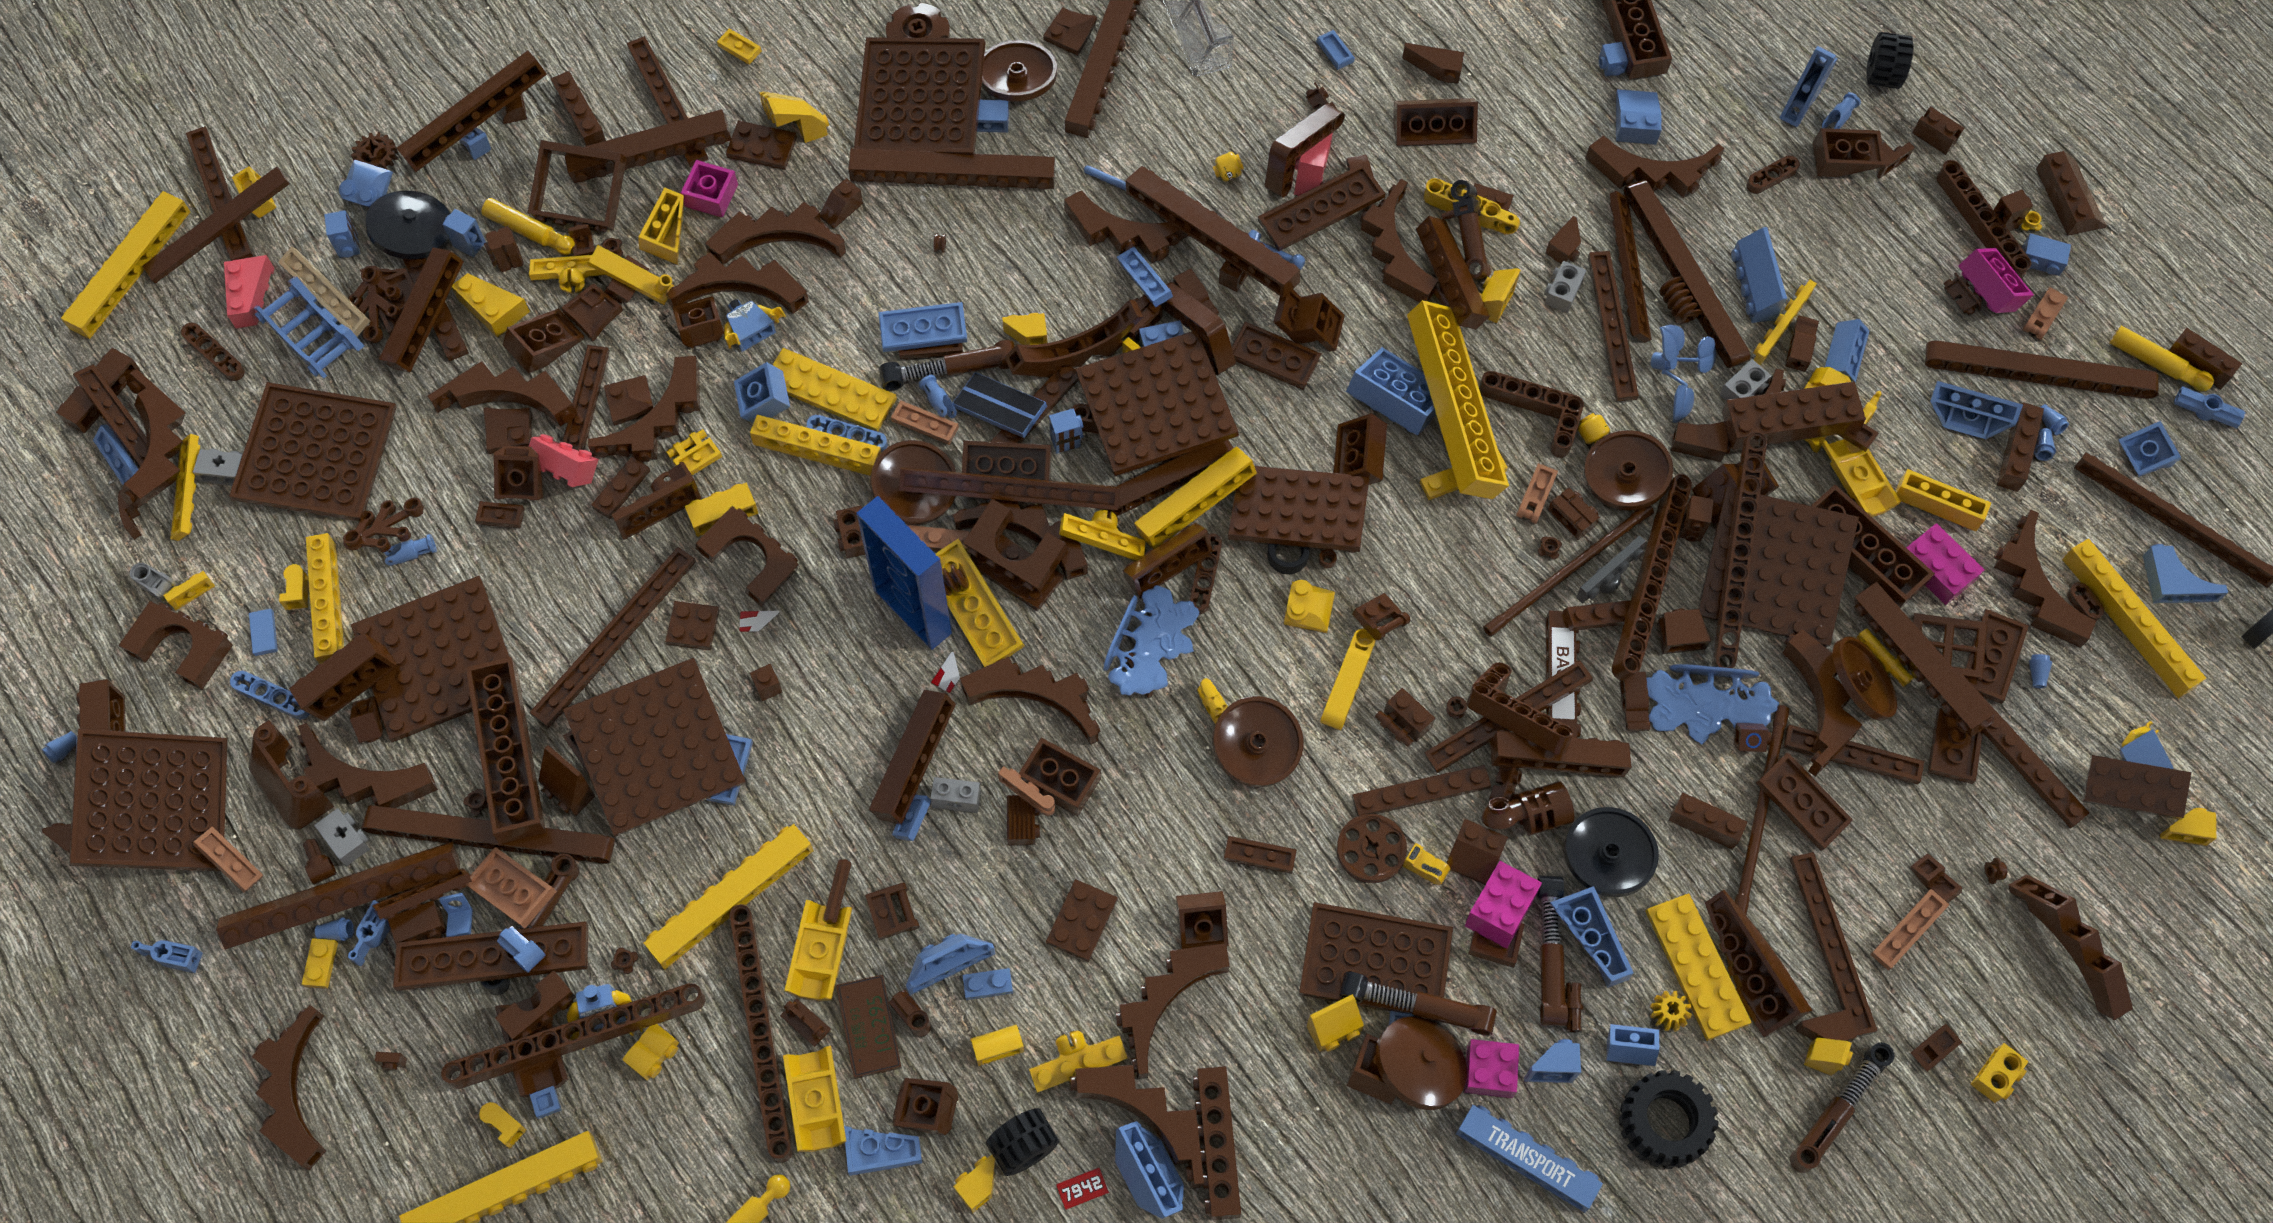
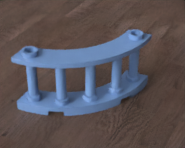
M294 276L287 281L291 286L286 293L264 310L256 305L254 309L257 312L254 315L262 324L266 322L308 365V370L315 377L319 375L325 378L327 375L323 372V368L346 350L353 348L359 351L364 345L351 329L343 324L339 325L337 323L338 320L326 308H319L314 303L317 300L316 297L298 277ZM300 296L307 303L306 309L282 328H279L269 316L294 297ZM317 314L322 319L321 324L294 344L287 334L311 315L315 316ZM333 330L335 332L333 338L310 356H307L302 351L326 331Z

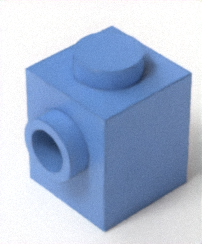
M1622 42L1602 45L1599 55V66L1603 69L1605 76H1617L1625 73L1628 58Z

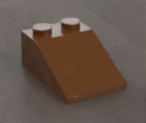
M1821 128L1812 142L1817 176L1840 177L1883 168L1886 165L1881 132L1879 130Z
M558 308L507 327L503 346L529 374L552 363L584 339V335Z
M547 745L544 748L538 779L543 787L540 791L550 800L554 797L559 802L557 806L567 814L570 811L574 816H577L595 798V795L583 775Z

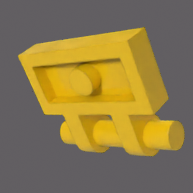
M703 429L697 433L689 434V438L680 443L676 442L672 445L671 449L666 451L670 459L678 455L677 458L673 459L675 466L679 462H684L691 475H694L722 457L721 452L710 437L703 442L701 441L707 437ZM692 445H695V447L685 452L687 448L691 447Z

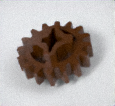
M380 132L376 136L369 133L368 138L361 136L362 141L356 140L357 147L351 148L353 151L351 154L353 161L358 160L388 170V165L394 166L392 160L398 159L396 155L398 150L393 139H389L387 134L382 137Z

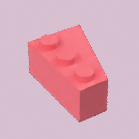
M1333 133L1296 159L1295 170H1298L1294 195L1299 196L1322 184Z
M267 255L224 262L227 316L235 328L258 324L259 320L254 315L257 311L254 307L258 305L263 308V298L265 292L269 289L270 275L273 274L275 269Z
M541 434L538 437H531L529 447H532L538 454L542 472L548 471L553 473V477L557 480L563 477L568 480L567 485L571 487L592 483L599 459L592 457L591 452L572 449L573 446L571 444L553 441L554 438L549 435Z

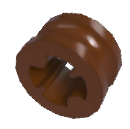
M935 233L934 252L941 250L942 253H945L946 234L939 236L938 233Z
M1455 696L1448 700L1446 711L1450 717L1459 719L1466 714L1467 704L1462 697ZM1455 703L1460 704L1461 709L1458 712L1453 711Z

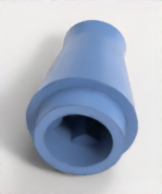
M2046 404L2042 405L2041 408H2044L2042 421L2045 426L2052 430V433L2055 435L2065 431L2069 426L2067 418Z
M2043 428L2039 430L2034 455L2038 460L2048 461L2053 458L2056 449L2052 430Z
M2044 654L2032 655L2031 660H2029L2033 682L2032 687L2047 688V681L2052 666L2050 656Z
M70 731L66 735L45 744L46 747L42 751L52 763L61 762L76 745L77 736Z
M344 917L315 927L317 939L346 941L348 938H352L354 933L352 921Z

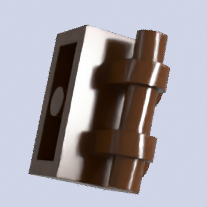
M1403 688L1386 703L1384 713L1380 710L1375 715V718L1381 722L1380 726L1388 729L1395 735V739L1399 743L1402 742L1407 747H1410L1414 740L1418 742L1433 727L1435 717Z

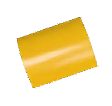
M1017 1024L970 1038L978 1066L1024 1052Z

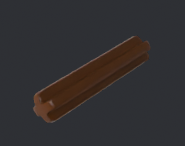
M840 859L838 861L823 921L830 925L837 922L851 869V862L847 859Z

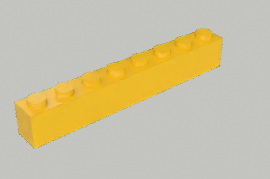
M162 191L153 201V204L128 232V235L116 247L109 259L103 263L97 274L91 278L85 289L78 294L73 304L64 312L61 320L70 330L88 339L94 335L144 272L143 265L159 253L190 214V210L183 200Z
M2089 538L2073 547L2062 559L2081 583L2086 584L2103 605L2104 611L2178 699L2195 689L2206 679L2204 674Z
M795 824L790 827H784L774 840L765 842L759 848V852L753 856L746 857L741 862V866L735 871L727 872L722 877V881L716 886L708 887L704 891L703 896L697 901L689 902L682 913L669 918L665 926L659 931L655 930L650 933L644 945L664 970L727 921L730 918V911L734 906L738 904L747 905L814 850L811 843Z
M585 1131L399 1215L401 1223H478L481 1217L487 1214L490 1216L502 1212L504 1210L503 1207L509 1204H520L528 1199L527 1196L531 1194L547 1192L553 1184L571 1181L574 1179L575 1174L582 1171L587 1173L595 1170L598 1167L597 1164L602 1163L603 1160L593 1135L589 1131Z

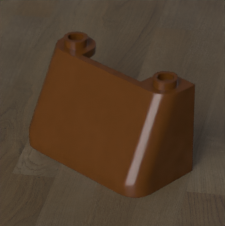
M268 720L260 725L253 734L248 768L285 823L292 829H302L331 810L334 805L309 777L298 776L288 782L280 768L289 763L286 759V752L293 747L274 724Z

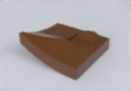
M1062 7L1044 33L1043 40L1078 56L1097 22V16L1077 13Z
M594 283L562 307L563 313L591 341H595L603 329L623 311L622 305Z
M646 375L604 385L614 426L636 419L654 408Z
M529 407L519 409L483 408L486 428V450L489 454L495 453L504 446L529 447L532 437V411Z

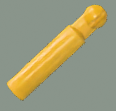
M488 198L484 202L481 210L482 216L504 227L508 226L512 231L542 246L552 247L561 255L567 256L573 253L572 247L575 245V242L570 236L561 235L555 232L552 227L493 198Z
M2122 325L2109 342V344L2166 375L2188 383L2196 391H2207L2214 384L2213 376L2209 372L2193 367L2189 364V361Z
M782 1174L770 1177L767 1182L766 1192L760 1198L751 1196L726 1223H760L769 1214L767 1205L773 1199L783 1198L789 1193L790 1181Z

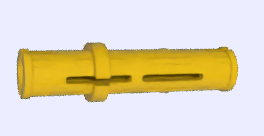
M1868 628L1864 629L1856 637L1870 648L1885 667L1886 672H1890L1902 687H1905L1914 679L1901 665L1898 658L1896 659Z

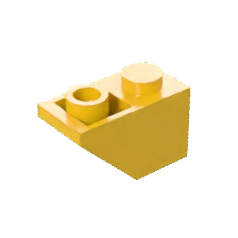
M1044 313L1002 317L1003 331L1020 344L1037 345L1047 343Z
M1816 1038L1809 1045L1804 1065L1832 1076L1838 1070L1841 1071L1845 1065H1849L1853 1054L1850 1051L1852 1043L1842 1040Z
M993 1155L988 1158L983 1156L974 1164L976 1167L969 1174L967 1172L962 1173L955 1180L956 1184L953 1186L955 1192L972 1213L976 1212L992 1198L996 1160Z

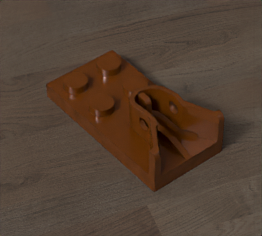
M679 462L677 466L658 476L650 486L653 493L648 496H642L634 503L621 507L611 514L623 540L685 509V506L690 502L702 500L696 482L684 462ZM670 477V480L664 481V478Z

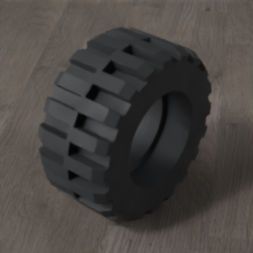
M1666 1070L1657 1071L1656 1074L1650 1073L1639 1080L1624 1097L1625 1100L1622 1102L1619 1110L1622 1112V1115L1619 1117V1125L1623 1126L1621 1131L1622 1137L1629 1140L1630 1143L1627 1146L1631 1152L1635 1149L1639 1153L1637 1157L1642 1161L1645 1159L1649 1160L1651 1166L1658 1167L1663 1165L1664 1169H1672L1675 1166L1678 1168L1684 1167L1703 1155L1716 1137L1714 1131L1718 1129L1719 1121L1715 1120V1116L1718 1112L1717 1107H1712L1710 1104L1714 1099L1710 1093L1706 1095L1702 1091L1705 1086L1700 1082L1697 1085L1692 1082V1076L1686 1074L1682 1077L1680 1076V1071L1672 1070L1670 1073H1667ZM1658 1098H1665L1676 1102L1683 1108L1689 1120V1132L1685 1138L1679 1141H1669L1654 1132L1647 1118V1108L1652 1101Z

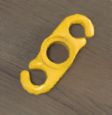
M1877 391L1863 409L1866 417L1864 424H1868L1877 409V403L1882 395L1881 391Z

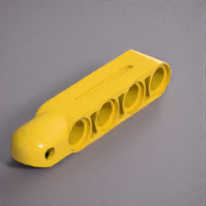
M1437 178L1428 180L1424 192L1425 202L1446 212L1454 210L1453 202H1457V200L1451 195L1452 184ZM1463 189L1461 192V196H1464L1467 190ZM1477 195L1476 200L1479 201L1481 210L1479 220L1482 227L1493 229L1503 234H1513L1518 230L1520 219L1515 214L1503 210L1497 203Z
M1365 628L1358 629L1354 633L1320 720L1321 724L1340 731L1343 728L1376 641Z

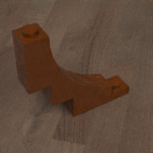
M483 361L427 396L438 413L447 409L455 402L462 409L488 402H512L527 405L545 413L560 427L578 415L573 403L546 371H543L527 382L518 370L512 366L495 377Z
M135 369L129 374L126 385L133 393L137 394L134 406L144 424L147 451L144 462L137 472L123 484L120 495L127 504L138 509L177 480L180 469L169 459L179 453L183 441L172 431L182 424L186 412L139 370Z
M1801 629L1796 635L1792 633L1786 639L1784 644L1787 646L1782 654L1799 669L1815 699L1818 727L1812 750L1816 754L1810 760L1813 764L1808 772L1816 777L1851 741L1862 727V724L1843 709L1851 697L1843 685L1835 679L1838 674L1833 661V653Z
M2027 874L2009 884L2010 893L2026 900L2029 912L2037 917L2055 935L2070 954L2091 991L2097 1011L2114 1021L2131 1011L2133 1006L2122 963L2104 954L2099 931L2081 922L2076 899Z
M1133 1065L1075 1069L1073 1076L1069 1077L1070 1091H1074L1075 1098L1102 1100L1113 1103L1135 1114L1159 1136L1169 1151L1175 1165L1188 1164V1167H1185L1186 1182H1190V1189L1200 1188L1204 1184L1196 1109L1167 1111L1165 1087L1136 1089Z

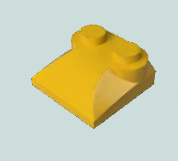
M1306 580L1292 581L1283 625L1327 633L1335 592L1312 586Z

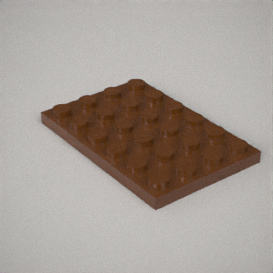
M1254 466L1257 474L1239 486L1235 491L1228 540L1360 552L1370 480L1368 476Z
M1313 902L1299 995L1338 1002L1342 1000L1339 995L1344 973L1356 972L1365 975L1373 985L1376 983L1377 986L1379 984L1381 987L1384 985L1385 988L1389 986V989L1393 987V990L1397 988L1398 991L1401 989L1402 992L1406 991V993L1410 992V994L1414 993V995L1419 991L1444 998L1453 927ZM1363 999V1002L1357 1003V1006L1412 1014L1410 1009L1406 1010V1008L1402 1009V1007L1398 1009V1006H1390L1389 1003L1385 1005V1002L1381 1004V1001L1377 1003V1000L1373 1002V999L1370 1001Z

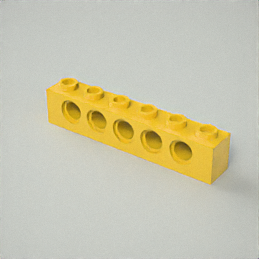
M761 415L756 416L750 431V436L755 446L871 476L876 459L881 454L879 446Z
M328 533L306 537L314 658L319 664L329 659L335 651L344 647L337 550L335 542Z

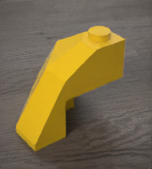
M764 91L759 92L761 104L768 120L771 119L772 123H775L777 127L795 121L805 143L828 135L826 127L829 126L826 115H822L802 98Z

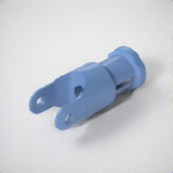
M1851 92L1845 94L1843 101L1837 104L1823 121L1822 128H1827L1829 124L1837 122L1834 129H1840L1850 118L1853 109L1861 104L1860 98Z
M928 375L921 379L919 387L926 392L928 401L939 416L945 417L947 414L950 418H954L957 411L945 390L937 384L935 375Z
M428 534L425 538L413 541L411 539L391 546L389 549L391 552H384L386 556H389L386 557L385 563L391 566L417 559L419 555L425 553H436L437 549L432 535Z

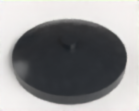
M396 191L380 197L370 206L366 214V232L370 241L379 250L390 256L401 259H422L429 257L432 248L443 249L449 243L450 239L443 223L445 218L450 215V212L442 202L428 194L418 191Z
M1600 807L1585 812L1572 824L1565 839L1564 854L1571 873L1584 887L1588 889L1594 886L1597 894L1603 896L1624 897L1634 894L1647 885L1657 869L1659 850L1653 833L1640 818L1623 809Z

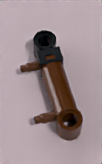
M1458 180L1451 187V195L1457 200V202H1453L1454 210L1441 214L1442 220L1458 218L1465 256L1464 261L1473 280L1483 282L1490 276L1491 268L1487 263L1479 220L1481 210L1479 201L1476 200L1477 190L1469 182ZM1467 188L1466 194L1461 196L1462 190ZM1480 265V272L1475 274V268Z

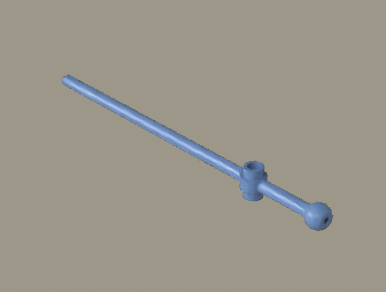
M1087 165L1084 167L1086 174L1126 191L1125 181ZM1251 230L1249 236L1261 242V234ZM1263 243L1268 249L1280 254L1283 259L1295 264L1300 270L1303 268L1305 258L1302 255L1296 254L1292 256Z

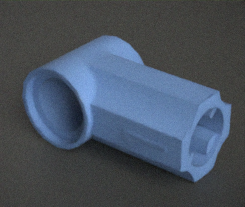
M513 927L504 929L497 940L499 945L512 955L514 961L527 973L546 956L533 941H528Z

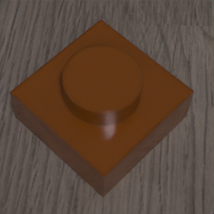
M376 1052L374 1061L383 1070L396 1071L397 1067H406L407 1058L401 1053Z

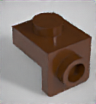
M576 225L568 228V233L575 242V245L572 247L574 256L593 255L595 245L589 225Z

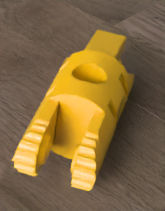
M1204 678L1200 682L1197 692L1204 707L1216 724L1218 718L1228 705L1214 684H1212L1213 682Z

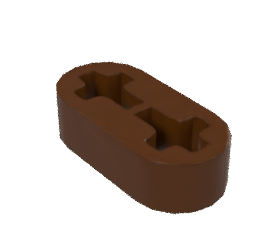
M2074 583L2068 589L2067 598L2076 610L2095 621L2103 616V605L2086 584ZM2075 592H2081L2083 595L2077 596ZM2094 609L2096 613H2090L2088 610Z

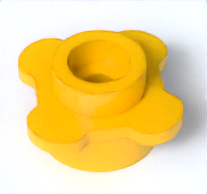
M2029 211L2022 222V230H2041L2040 214L2035 211Z

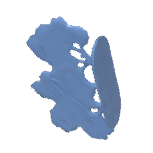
M1156 585L1154 589H1148L1142 593L1145 608L1137 612L1135 611L1137 596L1134 595L1110 645L1103 671H1107L1114 657L1118 656L1120 667L1111 670L1108 678L1111 683L1119 686L1122 695H1131L1134 692L1144 695L1153 690L1166 687L1168 685L1167 673L1159 663V660L1163 657L1169 660L1174 659L1180 653L1187 654L1194 651L1191 639L1181 633V629L1193 625L1199 616V610L1192 601H1180L1175 604L1173 603L1171 591ZM1146 612H1149L1152 614V616H1146L1144 614ZM1136 616L1142 622L1141 626L1133 632L1128 631L1127 629L1132 617ZM1124 635L1133 637L1136 641L1135 647L1127 652L1119 649ZM1129 653H1135V655L1132 657ZM1124 657H1128L1133 661V668H1130L1125 663L1127 659H1124ZM1122 667H1125L1127 672H1123Z
M1676 664L1669 666V669L1673 672L1683 673V676L1678 680L1671 678L1663 670H1658L1652 677L1646 678L1648 696L1658 703L1651 709L1649 714V721L1653 723L1654 729L1657 731H1674L1676 727L1685 723L1688 725L1689 736L1701 745L1708 740L1710 733L1715 734L1721 729V721L1724 719H1728L1733 724L1734 729L1736 723L1764 724L1766 727L1771 722V713L1776 712L1779 702L1772 698L1771 687L1766 682L1755 683L1753 687L1749 688L1740 681V679H1750L1759 676V672L1752 670ZM1689 674L1707 675L1708 681L1693 685ZM1714 676L1732 678L1733 685L1727 690H1718L1714 687ZM1684 683L1683 689L1680 690L1679 684ZM1738 687L1740 691H1745L1748 697L1746 700L1741 699L1738 695ZM1734 689L1735 694L1730 695L1729 692ZM1749 690L1754 691V696L1749 694Z

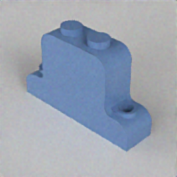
M1819 46L1816 47L1779 117L1781 120L1795 127L1799 126L1809 107L1820 94L1838 58H1836L1835 54ZM1794 107H1798L1800 112L1794 111Z

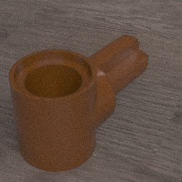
M314 838L306 840L303 843V847L309 860L306 863L305 870L312 884L315 885L336 875L337 872L331 859L327 855H322L317 840Z

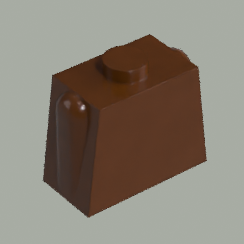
M1679 608L1672 612L1663 613L1662 617L1658 619L1662 654L1706 650L1711 642L1699 609L1685 610Z

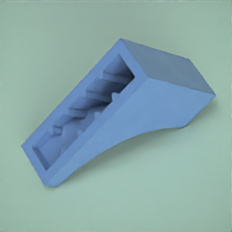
M2156 544L2151 546L2143 555L2153 603L2219 602L2228 594L2226 585L2204 581L2187 570L2177 557L2173 546Z

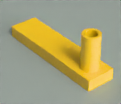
M597 245L587 264L663 305L667 301L666 293L674 287L671 284L672 278L669 275L663 274L658 277Z

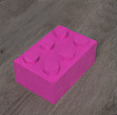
M1996 248L1975 249L1958 265L1962 270V276L1974 285L1975 292L1987 301V307L1992 312H2016L2034 296Z
M1937 523L1906 547L1935 573L1926 587L1945 606L1972 585L1985 570Z
M1499 861L1471 909L1465 927L1478 932L1480 935L1491 939L1507 949L1535 900L1542 882Z

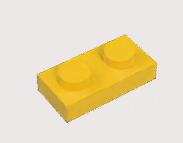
M730 28L717 41L718 47L749 65L762 52L761 46Z
M202 571L194 574L181 585L173 587L163 596L175 610H178L215 587L208 575Z
M312 938L301 985L304 987L328 989L338 946L336 940Z

